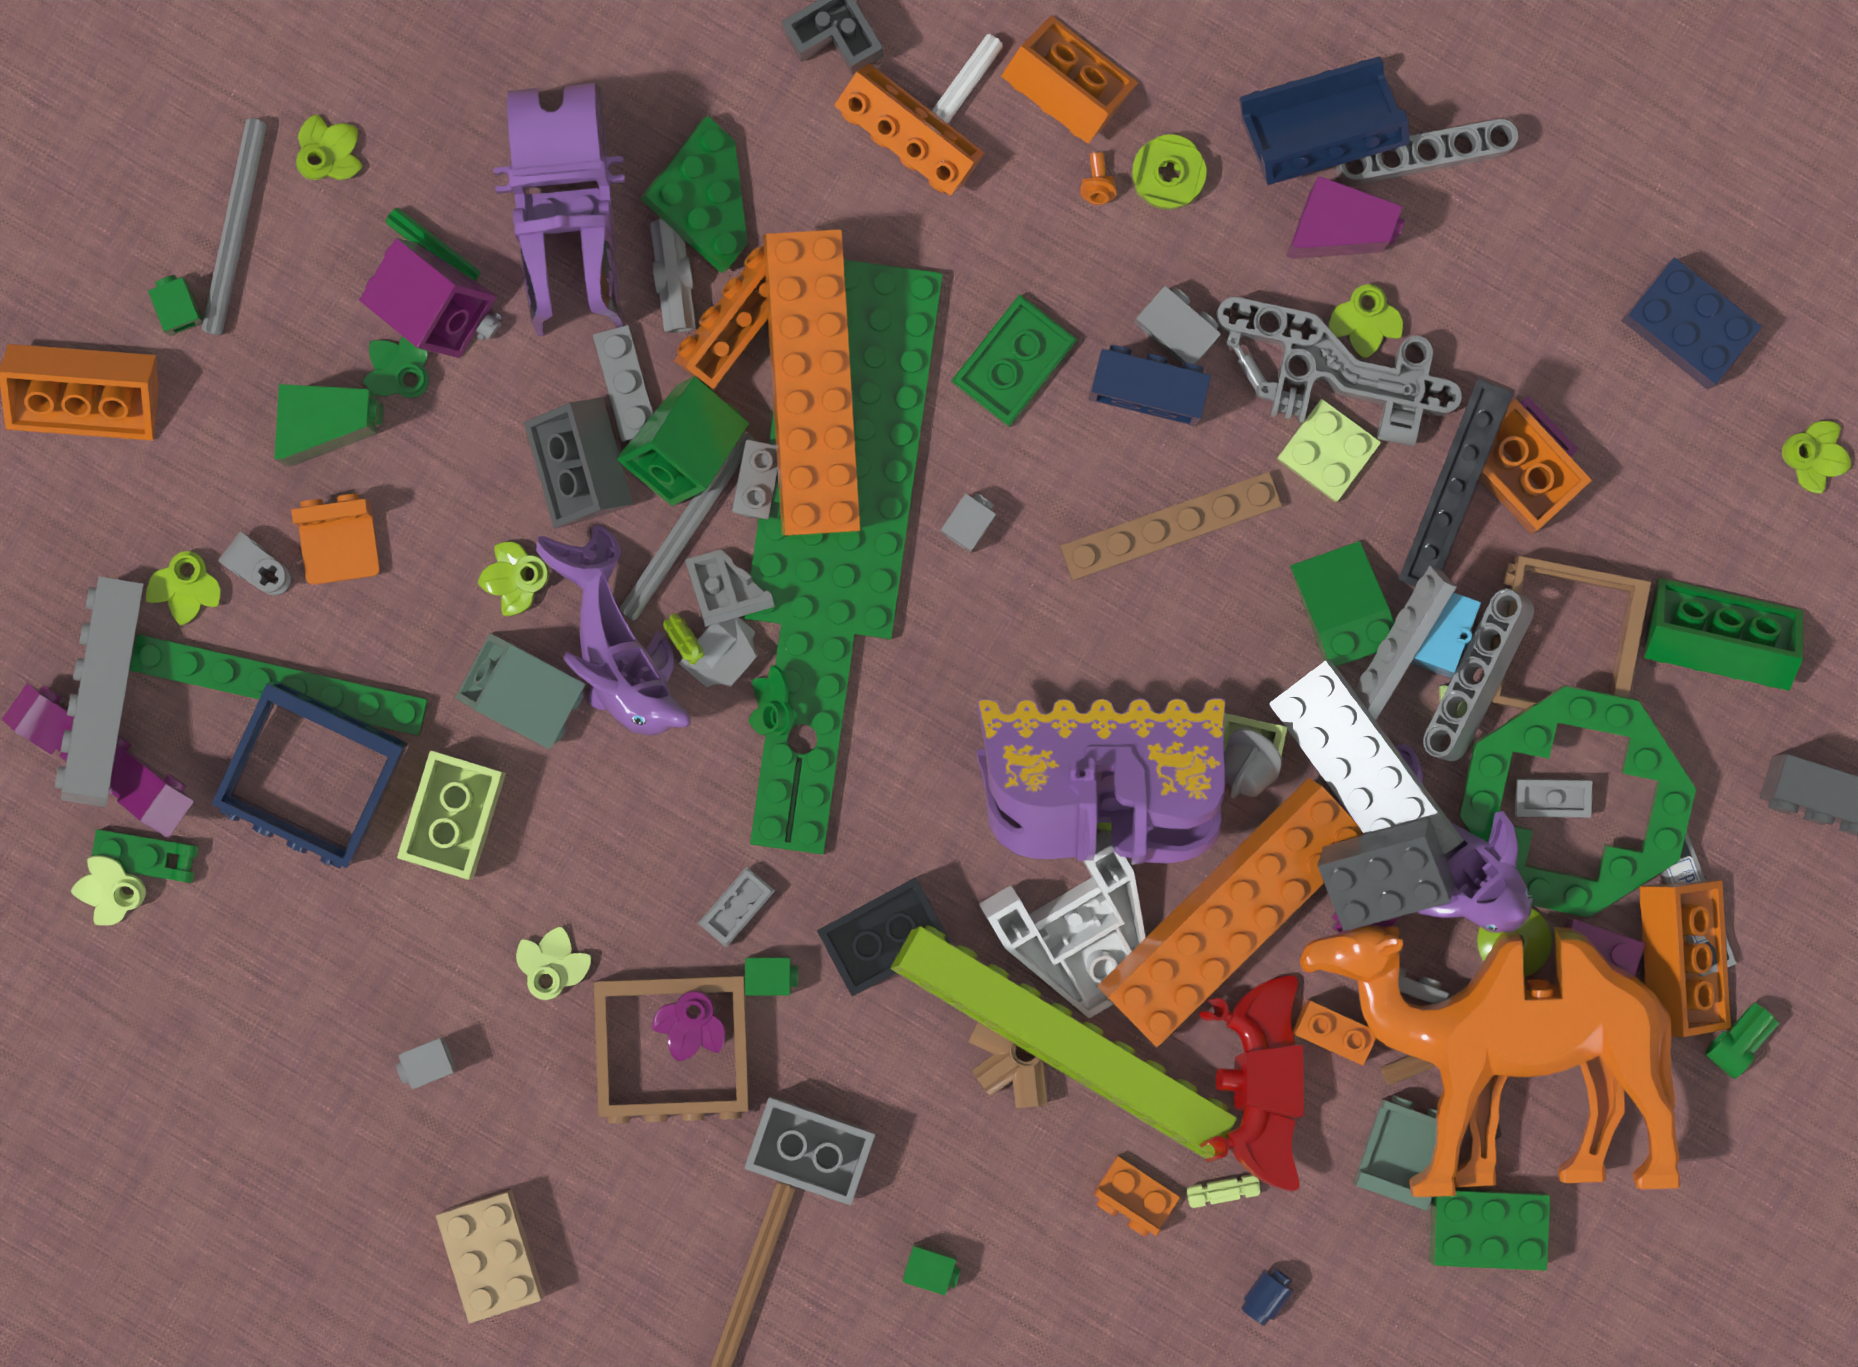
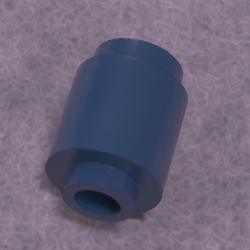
M1274 1268L1272 1272L1264 1269L1243 1299L1246 1302L1241 1309L1252 1319L1264 1326L1269 1320L1274 1321L1295 1292L1290 1287V1284L1293 1282L1292 1279L1277 1268Z

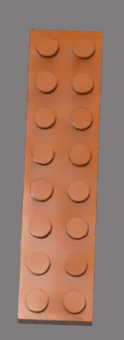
M842 230L768 233L763 235L782 535L860 531Z
M1308 778L1097 985V988L1154 1046L1158 1047L1324 884L1318 869L1323 846L1365 834L1351 816L1320 784Z

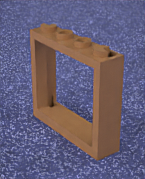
M1523 556L1514 558L1513 564L1508 563L1505 569L1503 584L1508 585L1509 590L1520 594L1525 572L1628 592L1609 693L1629 697L1651 582ZM1516 600L1510 602L1507 607L1508 617H1511L1517 611L1518 605ZM1500 634L1492 638L1490 646L1492 651L1500 645ZM1504 675L1490 704L1523 711L1540 701L1502 694Z
M745 975L594 982L598 1117H607V1123L609 1124L629 1123L630 1116L645 1115V1122L667 1121V1115L682 1114V1121L704 1120V1113H719V1119H741L742 1112L750 1110ZM690 990H699L704 993L733 992L737 1100L633 1104L610 1103L607 996L683 994Z

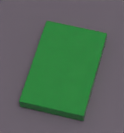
M1019 294L956 373L951 383L1009 428L1078 339Z

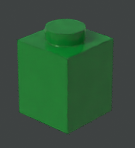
M176 275L164 277L155 282V288L148 290L162 329L167 335L173 336L203 324V317L190 284L183 277L178 279Z
M791 957L745 958V996H790L791 987H798V965H791Z
M913 1243L902 1282L945 1296L948 1287L955 1289L961 1267L955 1266L956 1256Z

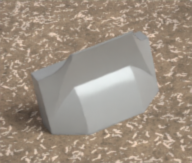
M739 617L710 625L698 639L699 645L704 650V657L698 659L697 664L694 665L689 664L685 659H682L679 664L707 688L714 684L732 686L758 656L753 642L756 632Z

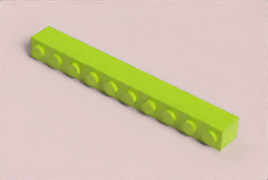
M926 926L925 928L918 927L911 930L893 962L891 970L1204 1159L1215 1155L1212 1145L1208 1144L1200 1147V1144L1215 1136L1226 1138V1134L1231 1131L1237 1118L1227 1112L1229 1107L1226 1104L1211 1097L1207 1100L1196 1093L1198 1088L1183 1079L1175 1081L1165 1075L1167 1070L1162 1065L1152 1060L1144 1062L1134 1056L1135 1050L1129 1045L1120 1041L1112 1043L1102 1036L1104 1031L1089 1022L1081 1024L1071 1018L1072 1012L1066 1007L1055 1002L1050 1005L1039 998L1041 993L1035 988L1024 983L1018 986L1008 980L1009 974L1005 970L993 964H989L987 967L976 960L977 954L962 945L954 947L944 941L946 936L939 930L931 926Z

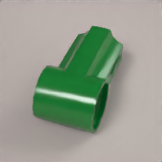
M1753 1002L1729 1030L1723 1031L1710 1044L1705 1055L1734 1080L1749 1067L1756 1056L1754 1052L1779 1025V1022L1765 1008Z

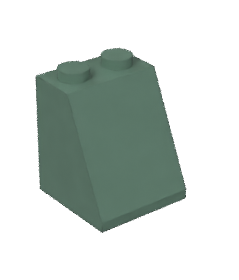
M489 633L455 699L532 741L551 749L552 745L558 743L566 730L565 721L571 710L574 711L580 705L584 695L582 690L585 683Z

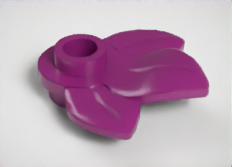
M690 990L683 993L677 1003H670L660 1007L653 1018L652 1030L668 1034V1048L676 1061L689 1059L699 1050L700 1046L714 1053H720L724 1046V1023L713 1014L712 1000L702 991ZM697 1005L701 1013L692 1015L688 1012L687 1007Z

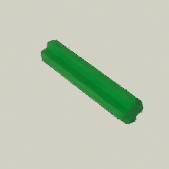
M394 208L388 214L385 220L386 224L406 240L421 245L474 281L479 279L481 272L478 268L401 209Z

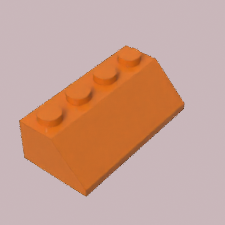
M16 344L7 345L0 366V389L5 430L151 441L154 439L159 386L156 355Z
M1722 880L1640 886L1642 942L1645 943L1643 949L1644 982L1655 993L1671 1016V1037H1687L1730 1029ZM1687 936H1704L1716 949L1718 971L1701 977L1700 973H1706L1711 968L1713 961L1712 951L1705 943H1689Z

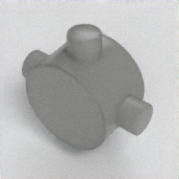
M495 313L494 316L488 314L477 328L479 333L477 338L481 341L484 338L490 340L500 328L502 322L499 320L502 317L498 313Z

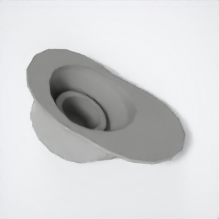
M1235 730L1229 737L1224 756L1225 783L1231 787L1230 797L1235 799L1239 794L1249 797L1258 796L1269 785L1276 783L1282 767V758L1277 748L1264 736L1252 730Z

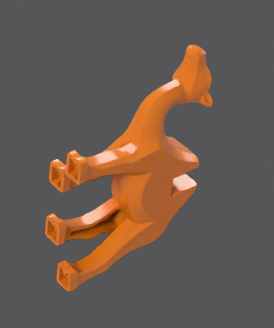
M1366 925L1311 940L1303 949L1299 963L1305 972L1312 973L1317 970H1323L1357 980L1363 1016L1377 1039L1390 1048L1433 1063L1440 1069L1443 1090L1436 1113L1435 1146L1431 1163L1424 1171L1411 1177L1409 1180L1412 1196L1456 1195L1455 1187L1496 1185L1495 1135L1499 1122L1500 1095L1507 1077L1545 1076L1568 1070L1577 1065H1580L1586 1083L1589 1111L1579 1148L1571 1158L1559 1165L1558 1176L1560 1182L1587 1183L1606 1181V1168L1603 1162L1614 1131L1625 1113V1090L1642 1113L1648 1134L1649 1155L1644 1163L1633 1173V1181L1636 1188H1680V1172L1677 1166L1679 1153L1675 1134V1093L1670 1053L1671 1016L1651 989L1628 971L1607 961L1590 939L1581 932L1571 928L1554 927L1556 984L1550 985V980L1532 979L1527 981V985H1524L1522 939L1516 929L1513 932H1503L1499 935L1485 961L1465 989L1445 1001L1427 1006L1409 1004L1399 991V952L1402 950L1403 941L1399 939L1400 932L1398 927ZM1469 1122L1472 1132L1470 1155L1462 1163L1458 1164L1460 1145Z

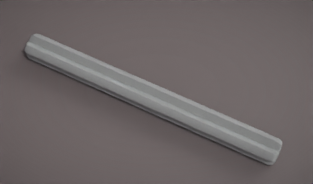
M248 118L245 122L204 315L202 330L211 335H222L265 137L266 123L255 118Z
M746 431L743 432L707 490L693 497L621 605L620 612L631 620L638 618L740 465L745 439L755 441L751 434Z

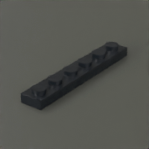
M1482 375L1478 377L1398 580L1415 587L1429 566L1444 570L1515 389Z

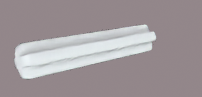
M991 34L985 36L933 108L932 112L946 123H949L1002 50L1003 43L997 37Z

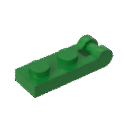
M96 829L91 856L104 855L119 861L125 872L193 883L195 872L191 870L194 857H198L199 846ZM170 853L179 855L177 869L168 867Z

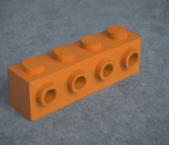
M867 63L855 73L834 104L841 111V115L851 124L861 126L870 133L871 139L876 144L889 148L899 156L904 166L911 170H917L929 179V184L935 190L947 193L949 196H952L963 186L985 155L984 151L870 63Z
M764 245L760 248H755L747 256L744 262L746 266L738 277H733L727 282L722 290L723 297L715 307L711 306L704 312L699 320L700 327L693 336L686 337L677 348L676 353L678 355L673 362L692 377L695 376L712 390L768 319Z

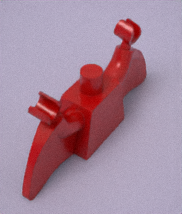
M1293 975L1272 979L1256 986L1240 998L1231 1012L1228 1010V1005L1223 999L1216 998L1205 1000L1213 1005L1214 1014L1208 1011L1199 1013L1200 1017L1205 1021H1225V1026L1239 1035L1244 1052L1235 1056L1234 1069L1219 1068L1216 1073L1217 1090L1234 1091V1106L1237 1110L1244 1111L1242 1121L1237 1129L1226 1134V1138L1215 1136L1200 1144V1147L1210 1144L1215 1150V1155L1206 1159V1161L1213 1162L1224 1158L1230 1149L1239 1163L1256 1178L1273 1187L1289 1192H1294L1300 1187L1292 1153V1137L1296 1123L1294 1120L1304 1116L1303 1045H1295L1291 1028V1011L1298 986V979Z

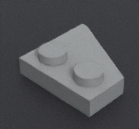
M721 549L685 559L705 627L774 607L771 593L767 590L765 592L752 581V577L744 569L736 567L732 559Z

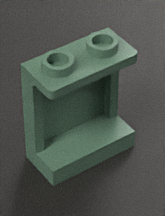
M1393 1095L1391 1102L1381 1099L1353 1184L1427 1211L1432 1197L1412 1196L1409 1180L1411 1177L1424 1171L1431 1163L1436 1138L1437 1110L1428 1108L1426 1114L1412 1110L1414 1102Z

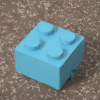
M1453 592L1411 664L1452 679L1462 651L1467 649L1472 638L1470 630L1481 602Z

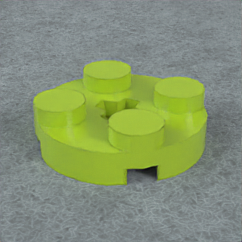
M1166 134L1156 137V139L1149 141L1140 148L1132 166V180L1137 195L1143 198L1149 205L1162 210H1175L1188 206L1199 195L1206 180V164L1201 153L1196 149L1197 147L1187 138ZM1167 163L1175 164L1174 170L1179 172V178H1172L1170 182L1164 181V176L1158 172L1159 167L1165 168Z

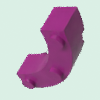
M27 682L2 720L14 732L53 755L56 749L61 752L64 729L72 731L74 717L67 716L68 708L59 703L62 697L45 685H42L39 690ZM118 734L108 793L118 798L117 802L140 822L169 838L194 800L183 792L187 787L183 782L170 774L166 777L128 750L132 744ZM61 752L59 756L67 762L68 753Z

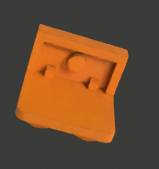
M359 494L337 496L338 503L324 505L322 499L305 500L300 502L301 508L291 509L293 524L299 527L305 578L309 584L319 585L374 577L379 574L380 564L371 502L366 499H360Z

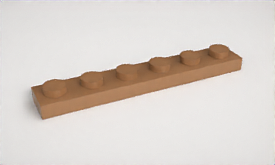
M1270 472L1063 544L1060 546V550L1072 581L1281 508L1282 505Z

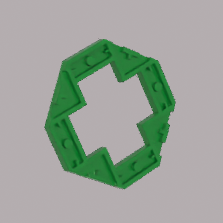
M1564 684L1551 692V695L1537 704L1529 706L1490 734L1487 733L1474 742L1459 815L1472 834L1489 842L1495 812L1500 810L1512 752L1549 759L1557 723L1629 737L1621 772L1626 775L1657 781L1641 851L1604 843L1596 879L1526 865L1533 834L1532 828L1514 825L1519 848L1516 868L1530 892L1532 906L1590 918L1680 861L1696 788L1638 699Z

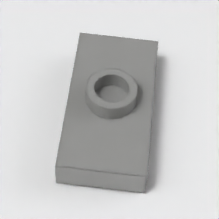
M746 867L698 924L727 947L775 890Z

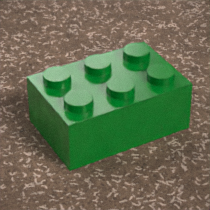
M1456 1188V1195L1432 1197L1429 1262L1434 1266L1547 1271L1550 1195L1537 1191Z

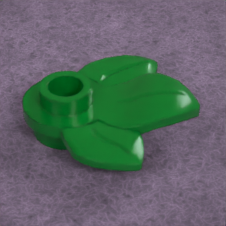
M403 336L400 339L399 345L385 340L370 341L369 355L372 365L376 370L370 372L363 379V383L370 391L384 397L398 393L405 398H416L427 390L429 374L424 367L428 357L427 350L416 348ZM408 374H416L418 381L416 385L409 387L405 385V377Z
M772 665L768 678H755L751 681L758 708L753 711L748 721L752 728L760 735H767L771 732L775 735H785L790 731L794 722V711L788 703L789 689L787 679L778 666Z

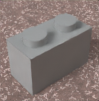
M1164 286L1135 319L1134 324L1181 365L1183 363L1196 365L1219 339L1221 333L1216 330L1219 324L1206 312L1202 311L1200 315L1189 306L1191 300L1176 287L1170 290L1167 286Z

